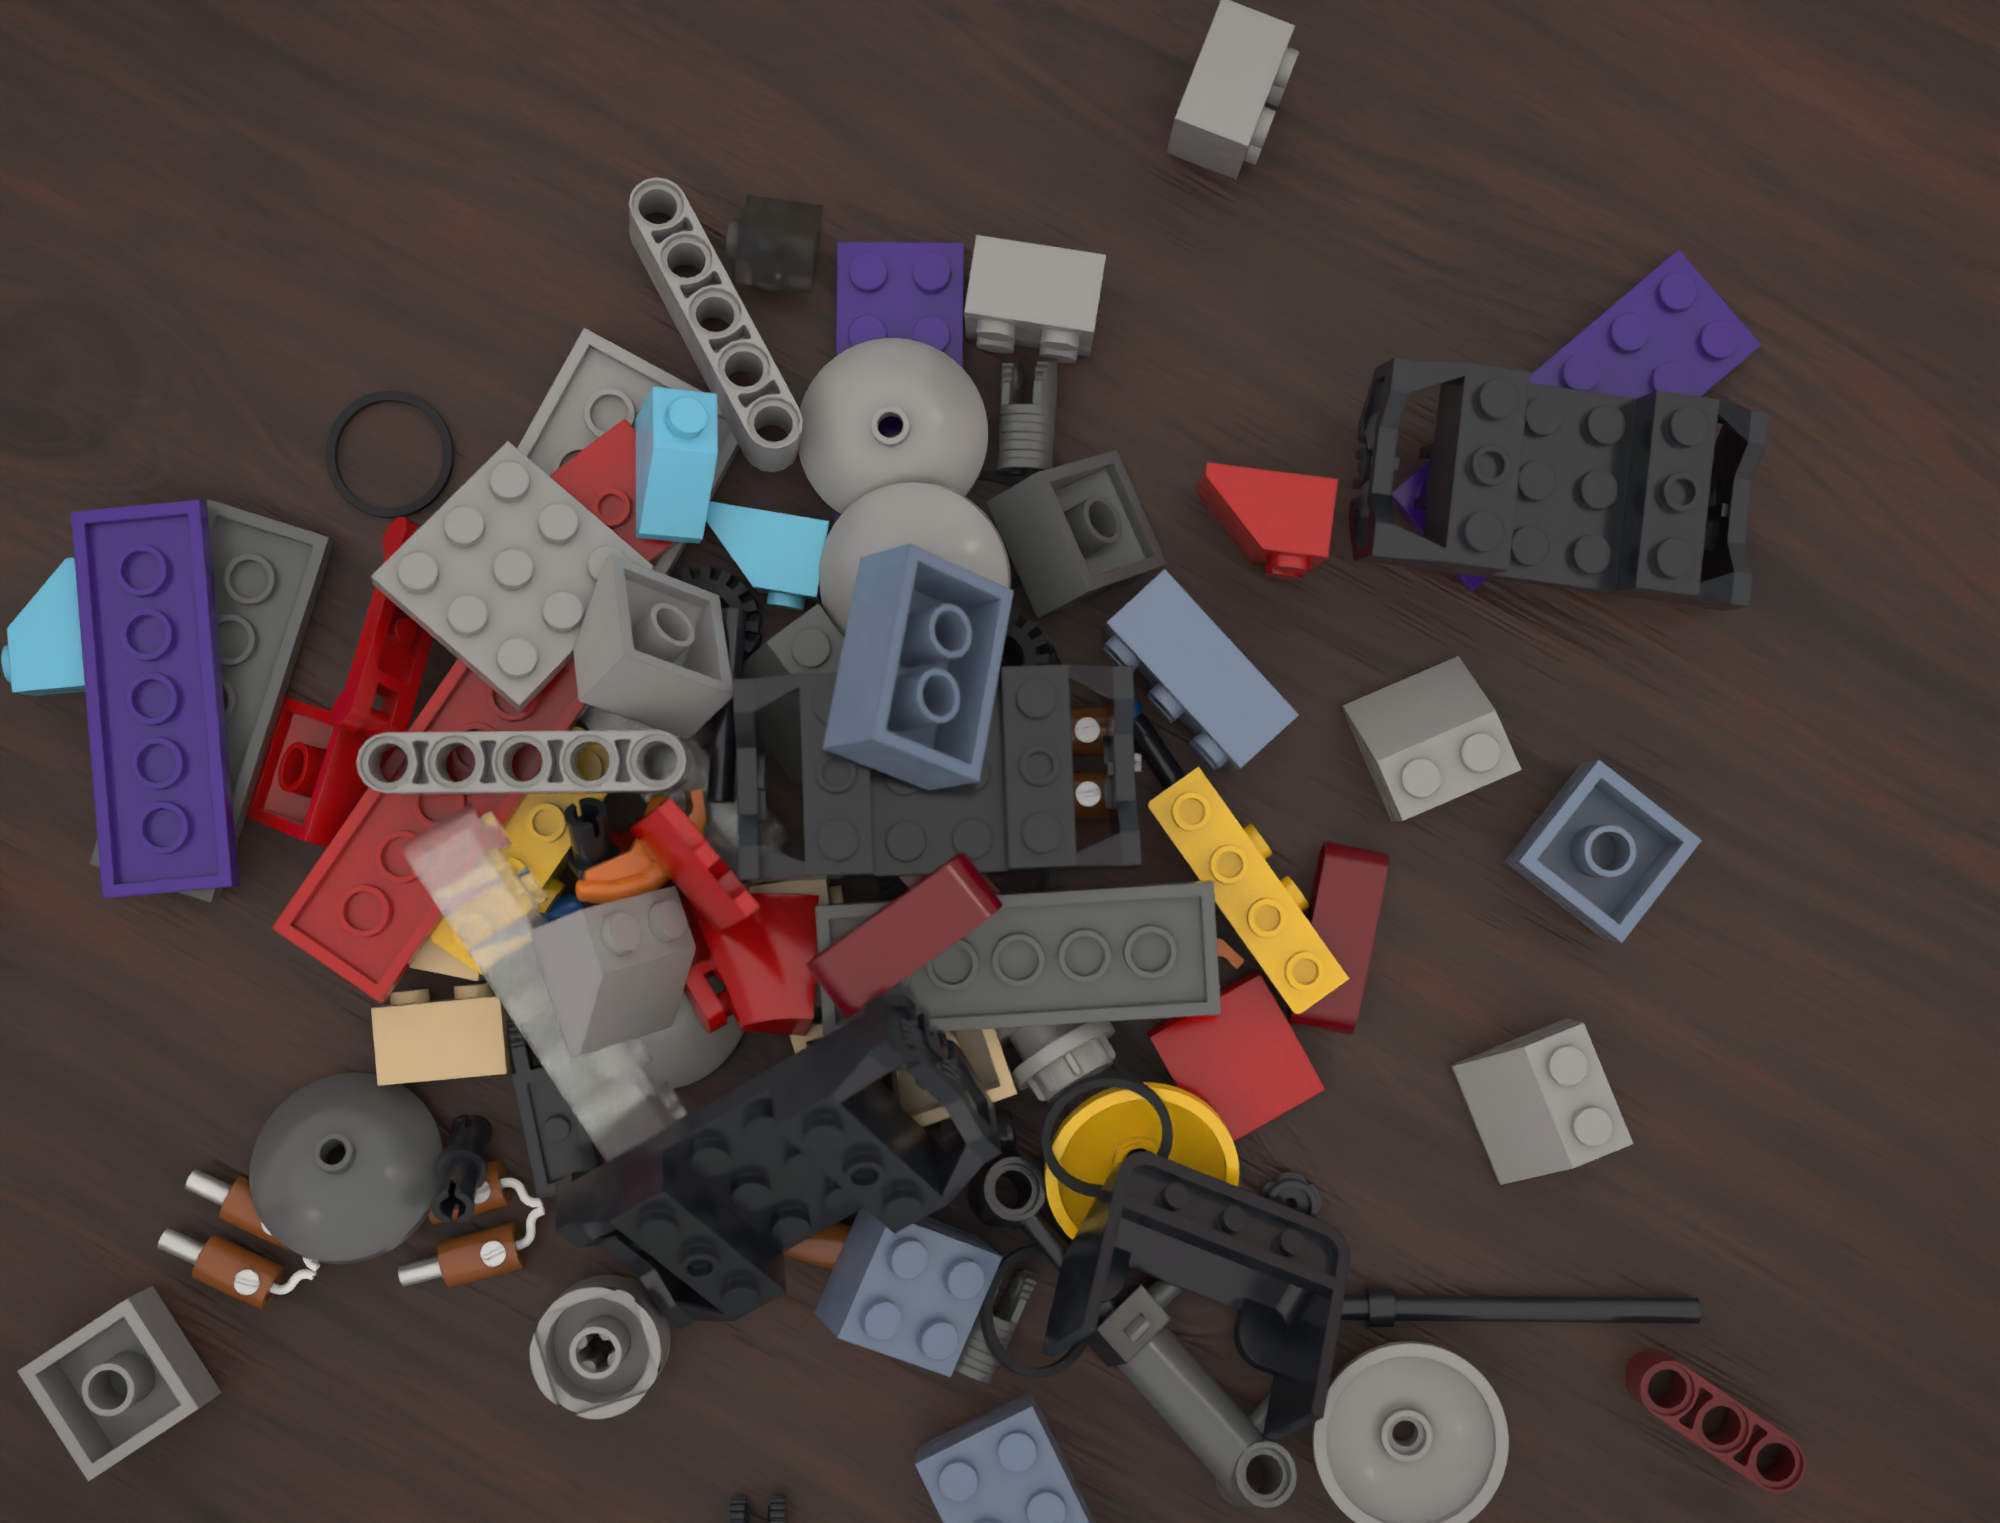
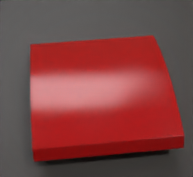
M1258 970L1220 990V1015L1173 1017L1146 1032L1176 1087L1188 1091L1206 1102L1221 1117L1232 1136L1233 1142L1325 1090L1294 1031Z

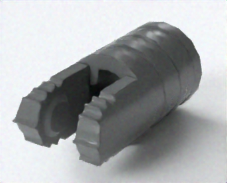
M1042 359V361L1037 362L1034 373L1033 404H1024L1023 385L1025 382L1023 368L1019 364V360L1004 361L1002 363L996 471L998 473L1014 477H1029L1036 472L1054 467L1058 386L1057 359Z
M1026 1269L1022 1271L1016 1270V1273L1012 1275V1279L1009 1280V1286L1006 1287L997 1309H993L994 1328L1005 1351L1008 1349L1037 1283V1274ZM979 1311L954 1370L975 1380L991 1384L1001 1363L994 1357L986 1344L981 1329Z

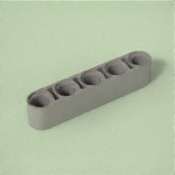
M657 177L646 179L636 185L630 194L629 234L632 244L711 393L717 394V405L746 459L752 466L761 471L776 472L784 470L793 464L798 456L803 424L800 409L684 192L677 184L668 179ZM659 212L670 216L672 219L667 223L654 224L645 220L644 217L650 213ZM689 265L697 268L701 273L694 277L684 278L674 274L671 270L677 266ZM718 318L727 322L730 327L724 331L711 332L702 328L699 323L705 319ZM743 371L751 373L759 381L752 386L743 387L732 383L728 377L735 372ZM773 425L783 429L788 434V437L782 441L771 442L761 438L756 431L761 427Z
M658 730L387 732L374 735L365 741L358 752L356 764L358 774L367 786L375 791L397 795L665 793L675 791L686 783L692 772L693 759L691 751L685 742L668 732ZM662 743L668 744L676 753V768L666 779L653 780L645 772L644 757L653 746ZM600 744L609 754V769L598 780L588 781L579 772V755L588 746ZM466 745L474 754L475 768L470 777L464 781L455 782L447 773V757L455 748ZM534 745L542 755V768L535 778L522 782L513 773V756L523 746ZM399 746L407 755L408 767L402 778L390 783L381 774L380 762L387 750Z

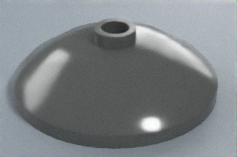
M350 1072L316 1080L302 1087L283 1101L271 1114L258 1135L249 1169L250 1192L256 1212L265 1228L287 1249L306 1259L326 1264H352L381 1256L408 1239L431 1212L432 1199L436 1194L439 1182L436 1163L439 1154L444 1149L440 1129L429 1109L412 1091L401 1084L377 1086L376 1074ZM338 1146L346 1148V1154L342 1161L334 1165L327 1164V1155L333 1148Z

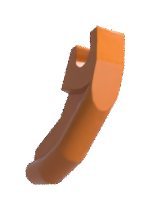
M699 788L684 790L686 800L684 813L703 835L707 820L703 791ZM651 795L644 816L664 801L667 795ZM636 838L628 851L586 869L583 880H578L575 885V892L579 901L604 904L659 890L670 878Z

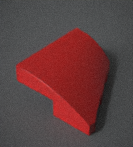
M671 796L667 797L629 828L714 931L724 930L740 922L760 907L754 897L715 852L712 845Z
M750 893L760 907L745 919L720 931H714L689 902L688 915L692 923L697 922L711 953L709 962L717 979L722 981L731 997L730 1008L740 1030L745 1032L807 1036L814 1019L815 977L806 964L816 956L817 929L815 906L819 903V895Z

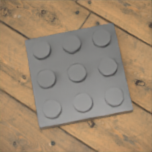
M583 328L517 449L550 476L624 418L636 431V417L652 387L702 391L590 330ZM718 405V455L710 501L740 448ZM679 542L652 563L654 570L670 575L687 543Z
M507 441L371 576L372 584L515 709L521 712L574 658L573 649L604 561L611 554H614L654 570V566Z

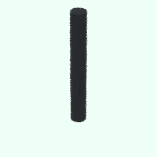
M721 608L733 683V679H742L747 610ZM733 697L713 715L707 802L733 803L736 764Z

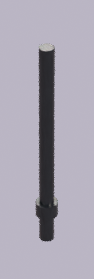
M1366 1288L1364 1294H1345L1340 1320L1365 1321L1366 1327H1394L1395 1321L1699 1324L1701 1321V1304L1698 1298L1394 1295L1392 1288Z

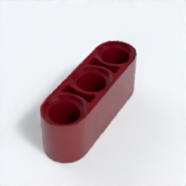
M1330 841L1323 842L1317 861L1309 900L1310 907L1307 909L1306 918L1349 977V980L1301 1014L1292 1012L1288 1006V1022L1347 1035L1353 1034L1361 1007L1389 865V855L1387 853Z
M962 851L821 951L806 966L842 1016L847 1019L864 1008L863 1004L886 993L1001 909L1003 904L965 851Z
M1646 1349L1637 1353L1629 1361L1625 1370V1384L1629 1394L1661 1421L1766 1491L1785 1493L1794 1489L1802 1481L1806 1472V1456L1803 1449L1793 1438L1669 1353L1659 1349ZM1663 1369L1671 1370L1673 1373L1671 1389L1661 1397L1651 1398L1648 1393V1384L1651 1377ZM1725 1406L1726 1421L1724 1426L1717 1432L1704 1434L1702 1421L1705 1414L1712 1408ZM1778 1443L1780 1455L1777 1462L1768 1469L1758 1470L1757 1456L1759 1451L1768 1444Z

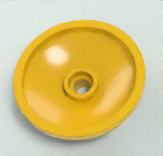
M1142 1082L1161 1098L1168 1110L1173 1129V1141L1168 1159L1238 1187L1239 1160L1232 1136L1221 1117L1206 1102L1188 1091L1167 1084ZM1112 1087L1093 1095L1076 1107L1057 1129L1051 1141V1148L1058 1163L1070 1175L1087 1183L1104 1185L1112 1169L1127 1158L1130 1151L1140 1148L1157 1154L1162 1140V1123L1157 1111L1145 1098L1133 1091ZM1045 1161L1044 1178L1049 1206L1059 1226L1073 1240L1096 1197L1086 1196L1066 1187L1053 1175Z

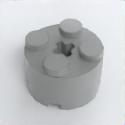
M597 1275L583 1279L566 1289L547 1308L538 1322L530 1345V1365L539 1389L555 1405L559 1404L567 1410L577 1413V1416L587 1419H605L622 1414L638 1404L651 1389L665 1367L671 1344L669 1322L659 1312L646 1287L639 1280L617 1275ZM597 1333L602 1340H611L614 1348L607 1358L602 1349L591 1350L589 1342Z

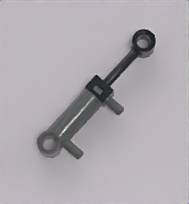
M1015 1156L1003 1158L978 1171L971 1180L968 1190L969 1206L975 1217L985 1225L995 1228L1011 1226L1015 1230L1020 1227L1060 1272L1063 1257L1070 1244L1040 1211L1046 1196L1045 1179L1039 1168L1028 1159ZM1000 1176L1011 1180L1018 1190L1019 1197L1014 1209L1006 1208L996 1197L995 1185ZM1157 1279L1147 1290L1142 1285L1122 1289L1117 1296L1101 1304L1096 1331L1083 1340L1107 1367L1117 1366L1209 1470L1215 1477L1216 1487L1222 1498L1231 1505L1241 1508L1277 1507L1288 1500L1296 1486L1297 1471L1295 1462L1285 1448L1262 1437L1270 1394L1247 1417L1166 1325L1171 1318L1164 1309L1184 1289ZM1253 1458L1260 1462L1264 1470V1481L1257 1492L1251 1489L1246 1478L1247 1466Z

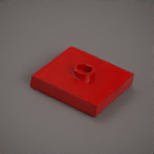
M625 418L549 476L649 563L652 564L679 543L636 538V431Z

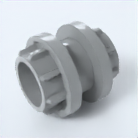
M1110 1021L995 1028L1002 1047L1013 1044L1023 1060V1063L1011 1073L1019 1090L1031 1088L1037 1099L1043 1102H1053L1064 1089L1081 1079L1100 1075L1113 1064L1116 1056L1108 1041L1115 1033V1029Z

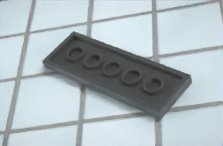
M208 499L209 531L237 846L335 540ZM97 839L89 864L100 868ZM223 888L182 891L179 893L213 903L219 902Z
M1212 880L995 893L1003 904L1001 909L883 994L906 995L915 1003L917 1016L924 1013L928 1017L930 1032L1220 1015L1221 1003L1214 882ZM892 900L816 904L818 954ZM820 985L823 1038L864 1015L863 1008L853 1016L845 1019Z

